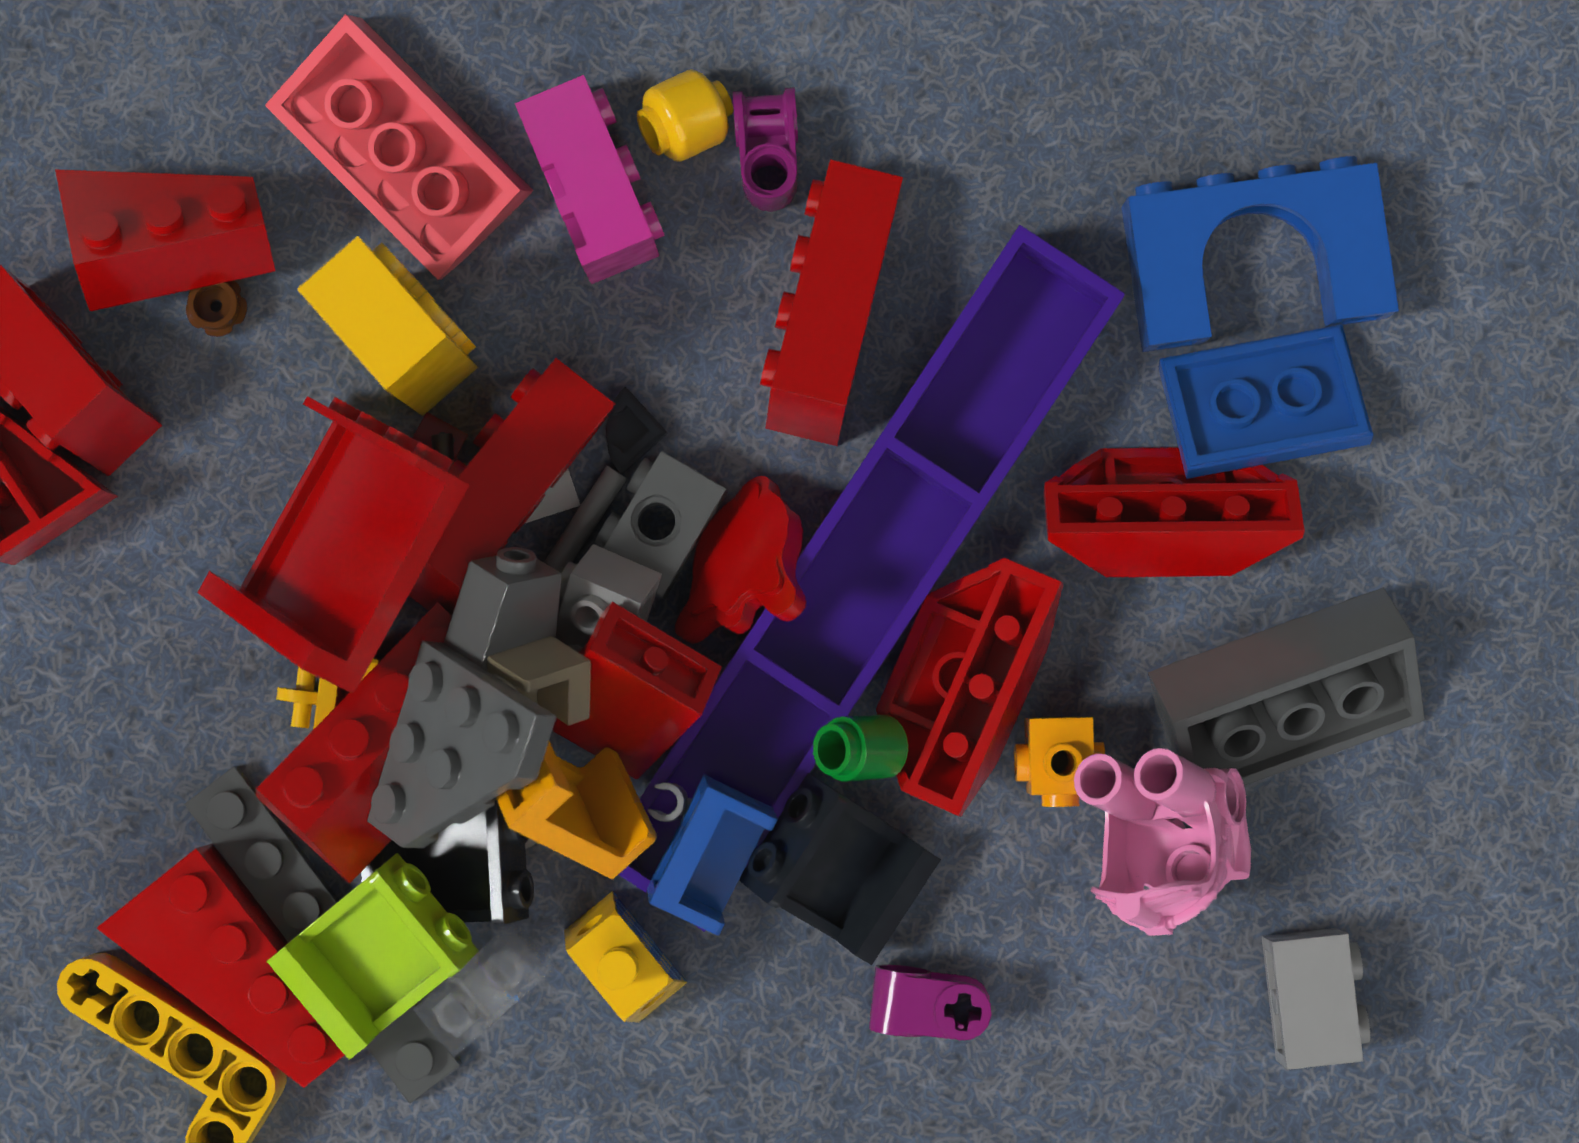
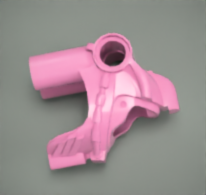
M1163 748L1153 749L1145 753L1139 759L1135 769L1105 754L1091 755L1078 766L1074 777L1076 793L1084 802L1105 811L1101 882L1099 888L1092 886L1090 892L1095 894V898L1107 904L1111 912L1122 921L1139 928L1148 936L1173 935V929H1176L1178 925L1189 921L1201 911L1206 910L1210 903L1217 899L1218 892L1229 881L1249 878L1251 845L1246 819V792L1243 779L1236 768L1203 769L1178 754ZM1183 822H1185L1192 828L1186 829Z

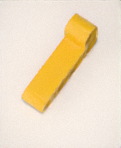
M93 953L69 963L60 973L57 981V994L62 1005L71 1013L207 1096L188 1128L185 1143H210L207 1136V1128L209 1123L214 1121L224 1123L231 1129L234 1143L253 1142L283 1093L287 1082L285 1073L202 1009L113 955ZM96 971L100 975L96 985L103 991L90 996L87 993L90 983L83 976ZM123 990H128V993L121 999L113 996ZM139 1001L149 1002L157 1009L159 1024L155 1032L146 1031L137 1024L134 1010ZM191 1034L203 1035L210 1041L213 1047V1057L210 1064H200L190 1057L187 1050V1042ZM243 1067H253L264 1074L267 1081V1090L263 1097L249 1095L243 1090L240 1083V1074Z

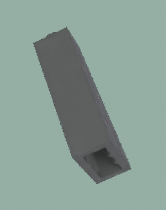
M504 548L497 552V556L470 561L444 644L487 671V656L549 636L556 638L561 573L537 559L534 552L523 548Z

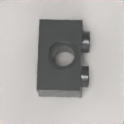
M661 451L655 462L647 458L641 462L627 487V490L635 494L623 516L614 511L599 532L595 544L661 573L662 576L656 594L666 599L695 550L704 530L717 513L728 492L724 487ZM654 506L667 507L673 511L675 516V527L672 533L661 540L649 539L645 537L641 530L642 516L648 509Z

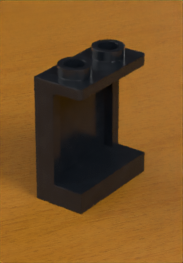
M808 773L798 789L788 798L773 830L769 831L762 844L753 851L739 881L767 904L774 908L780 907L835 939L852 954L872 965L941 859L903 832Z
M496 797L494 798L495 805L464 824H451L439 831V839L424 848H404L391 840L361 872V880L364 881L398 853L405 863L416 866L425 875L430 885L431 894L446 912L455 914L463 922L508 924L528 919L529 907L534 898L533 878L526 867L525 844L529 838L508 827Z

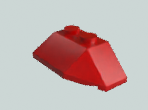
M1178 447L1101 448L1074 464L1060 477L1055 476L1044 483L1048 541L1104 577L1232 576L1302 539L1305 531L1297 479L1283 473L1278 476L1264 465L1186 479Z
M1006 558L988 565L989 567L964 576L926 596L876 707L877 715H889L895 718L902 725L907 736V759L902 770L896 775L901 791L959 817L963 815L1001 757L1048 650L1064 584L1059 580Z

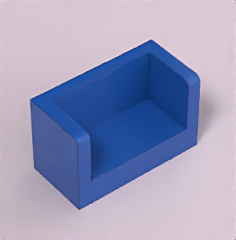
M703 775L647 887L649 904L715 935H720L725 925L722 912L764 829L772 831L778 820L773 807Z

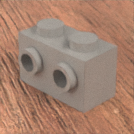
M593 544L578 564L571 561L568 562L561 574L559 598L563 600L557 617L556 639L579 653L589 642L601 614L612 601L647 622L662 574Z
M1337 928L1261 936L1276 1061L1287 1070L1363 1062L1362 1044L1370 1042V1024L1365 1006H1357L1354 981L1362 980L1363 977L1362 958L1357 942H1349V934Z

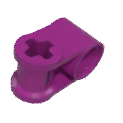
M785 88L783 94L750 97H745L742 91H733L736 147H739L741 178L745 197L752 206L761 211L773 212L781 210L793 200L798 183L796 158L798 129L795 88ZM766 166H775L781 169L787 176L782 186L771 191L763 190L756 186L752 178L759 169Z
M894 964L875 966L869 1029L871 1031L893 1036H928L961 1041L972 1040L981 1035L988 1027L992 1016L990 996L985 986L976 978L966 975L931 972L912 966ZM960 993L969 994L971 1004L980 1008L979 1011L969 1012L967 1021L964 1022L956 1021L954 1010L945 1008L946 1004H955Z

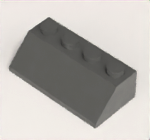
M1384 587L1148 672L1156 711L1171 751L1203 769L1236 768L1243 779L1244 786L1425 721L1415 638Z

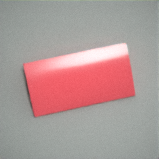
M345 14L265 104L299 141L437 280L443 279L468 257L534 191L360 17Z

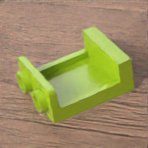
M398 853L267 961L349 1060L364 1049L382 1030L448 977H453L479 951L472 943L471 933L465 923L455 914L446 912L431 894L430 885L425 875L416 866L405 863Z

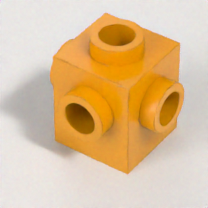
M1093 717L1024 718L1025 744L1014 745L1015 781H1026V793L1041 795L1042 807L1080 806L1079 796L1074 786L1076 770L1087 757L1094 754H1105L1104 743L1094 742ZM1063 750L1068 757L1067 767L1062 772L1055 773L1051 767L1052 757L1058 751Z

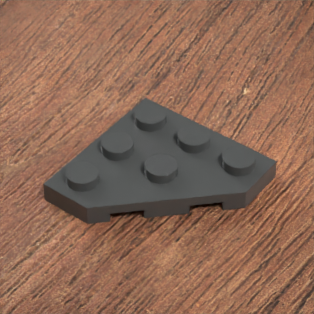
M422 641L415 666L409 675L408 689L397 725L391 734L390 747L378 787L372 796L371 809L367 821L401 847H426L439 839V831L451 824H464L495 805L494 798L508 789H521L536 780L557 716L444 643Z

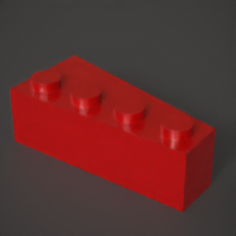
M830 159L825 181L812 180L804 215L814 217L815 220L810 237L798 235L790 266L791 272L800 274L796 293L783 292L775 328L786 330L781 351L768 349L760 381L761 386L771 388L765 429L834 446L838 445L848 396H850L861 344L866 332L903 177Z
M557 358L552 361L543 374H540L534 368L528 372L510 397L518 403L505 420L495 413L473 441V444L479 447L480 450L467 466L458 459L448 470V473L468 483L470 486L409 594L411 598L428 611L438 602L447 612L453 615L470 561L497 556V552L505 548L509 542V537L513 533L519 532L546 496L545 492L549 487L553 488L605 422L615 406L614 402Z

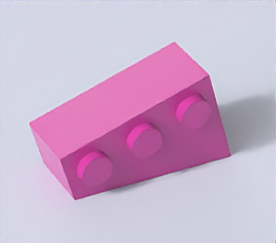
M582 75L515 103L541 169L552 191L560 215L573 241L579 261L591 285L659 257L654 240L665 235L651 201L639 205L630 184L641 178L627 145L616 149L607 130V126L615 124L617 121L603 88L591 92L585 76Z

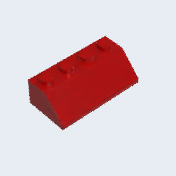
M438 602L361 680L354 694L350 692L256 788V797L349 884L392 840L370 824L367 819L371 809L372 796L378 787L389 751L391 734L397 725L408 689L409 675L415 666L422 641L444 643L452 615Z

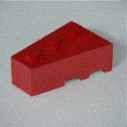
M55 169L73 263L90 312L276 271L253 177Z
M0 265V396L13 408L19 410L23 406L32 418L26 423L27 428L47 448L54 451L61 445L99 471L110 476L163 425L150 412L143 410L120 389L123 385L121 381L110 370L105 372L81 345L83 342L30 286Z
M0 406V562L16 565L118 496L59 450L55 449L52 451L31 433L25 424Z

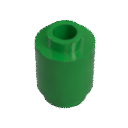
M892 716L837 717L821 727L817 732L813 743V754L819 769L838 781L884 779L894 777L904 767L908 755V741L902 725Z

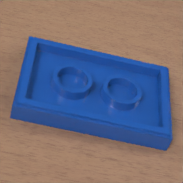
M1343 325L1166 357L1159 360L1160 377L1186 479L1370 445L1374 435Z

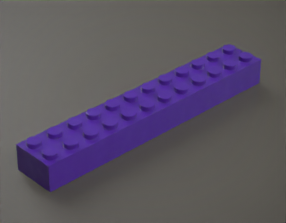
M1018 226L798 558L796 580L806 597L805 609L797 618L786 622L780 620L765 608L714 685L702 716L679 738L643 792L640 801L656 832L657 838L651 846L618 875L646 893L647 887L682 819L681 817L680 819L666 822L659 821L650 815L648 809L671 814L675 811L678 802L676 795L672 791L655 788V785L676 783L683 787L687 792L688 798H692L703 775H706L773 807L777 818H779L788 798L798 789L806 775L811 772L816 764L813 754V743L817 732L831 720L837 717L848 716L1126 295L1125 293L1023 226ZM764 829L755 849L762 844L770 830Z

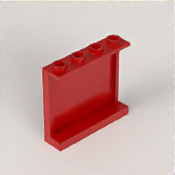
M307 396L303 405L333 421L242 585L240 586L209 571L197 593L302 670L354 694L470 485L448 473L453 460L336 397L333 398L329 407Z

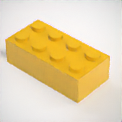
M357 236L297 288L382 387L422 416L478 368L468 356L476 348L474 343L440 308L430 293L382 242L372 250Z

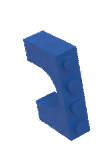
M1345 156L1320 162L1319 171L1296 174L1295 165H1279L1259 170V179L1235 182L1233 173H1220L1197 179V187L1173 190L1172 182L1168 181L1149 183L1136 187V196H1129L1121 209L1142 352L1200 345L1212 337L1202 268L1204 250L1210 235L1216 227L1227 220L1247 214H1263L1278 218L1291 225L1304 237L1316 263L1325 327L1383 320L1397 313L1399 308L1377 163L1358 165L1356 156Z

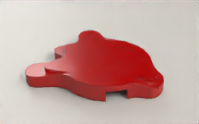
M757 476L749 480L736 496L713 517L697 544L693 560L691 592L686 605L675 623L676 634L689 643L694 644L703 641L720 626H725L736 634L745 633L751 628L755 613L761 606H764L771 614L786 622L797 618L806 607L805 594L796 580V564L801 552L803 539L801 519L799 515L789 508L787 502L781 498L779 486L768 477Z

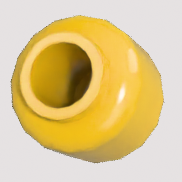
M691 69L645 91L642 109L637 111V122L646 144L654 154L659 156L664 153L673 161L682 162L722 143L726 139L729 129L727 116L733 114V104L728 91L720 81L711 82L703 73Z

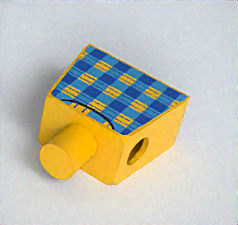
M613 891L564 930L567 953L624 1022L639 1023L687 983Z

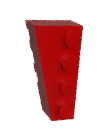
M213 844L195 848L97 927L100 932L301 1087L305 1088L345 1056L267 963L288 942Z

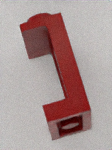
M612 601L601 614L589 642L579 652L591 660L589 719L568 726L556 718L552 731L595 756L605 747L616 751L628 775L637 780L702 716L722 666Z

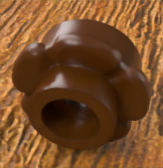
M233 280L190 290L186 314L188 320L195 328L205 329V333L209 336L222 337L230 334L235 324L239 325L244 321L247 314V301L241 297V287ZM216 300L222 303V309L218 312H214L211 308L212 303Z

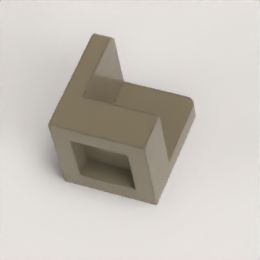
M549 636L487 656V672L556 715V718L568 726L589 719L591 660L558 639Z

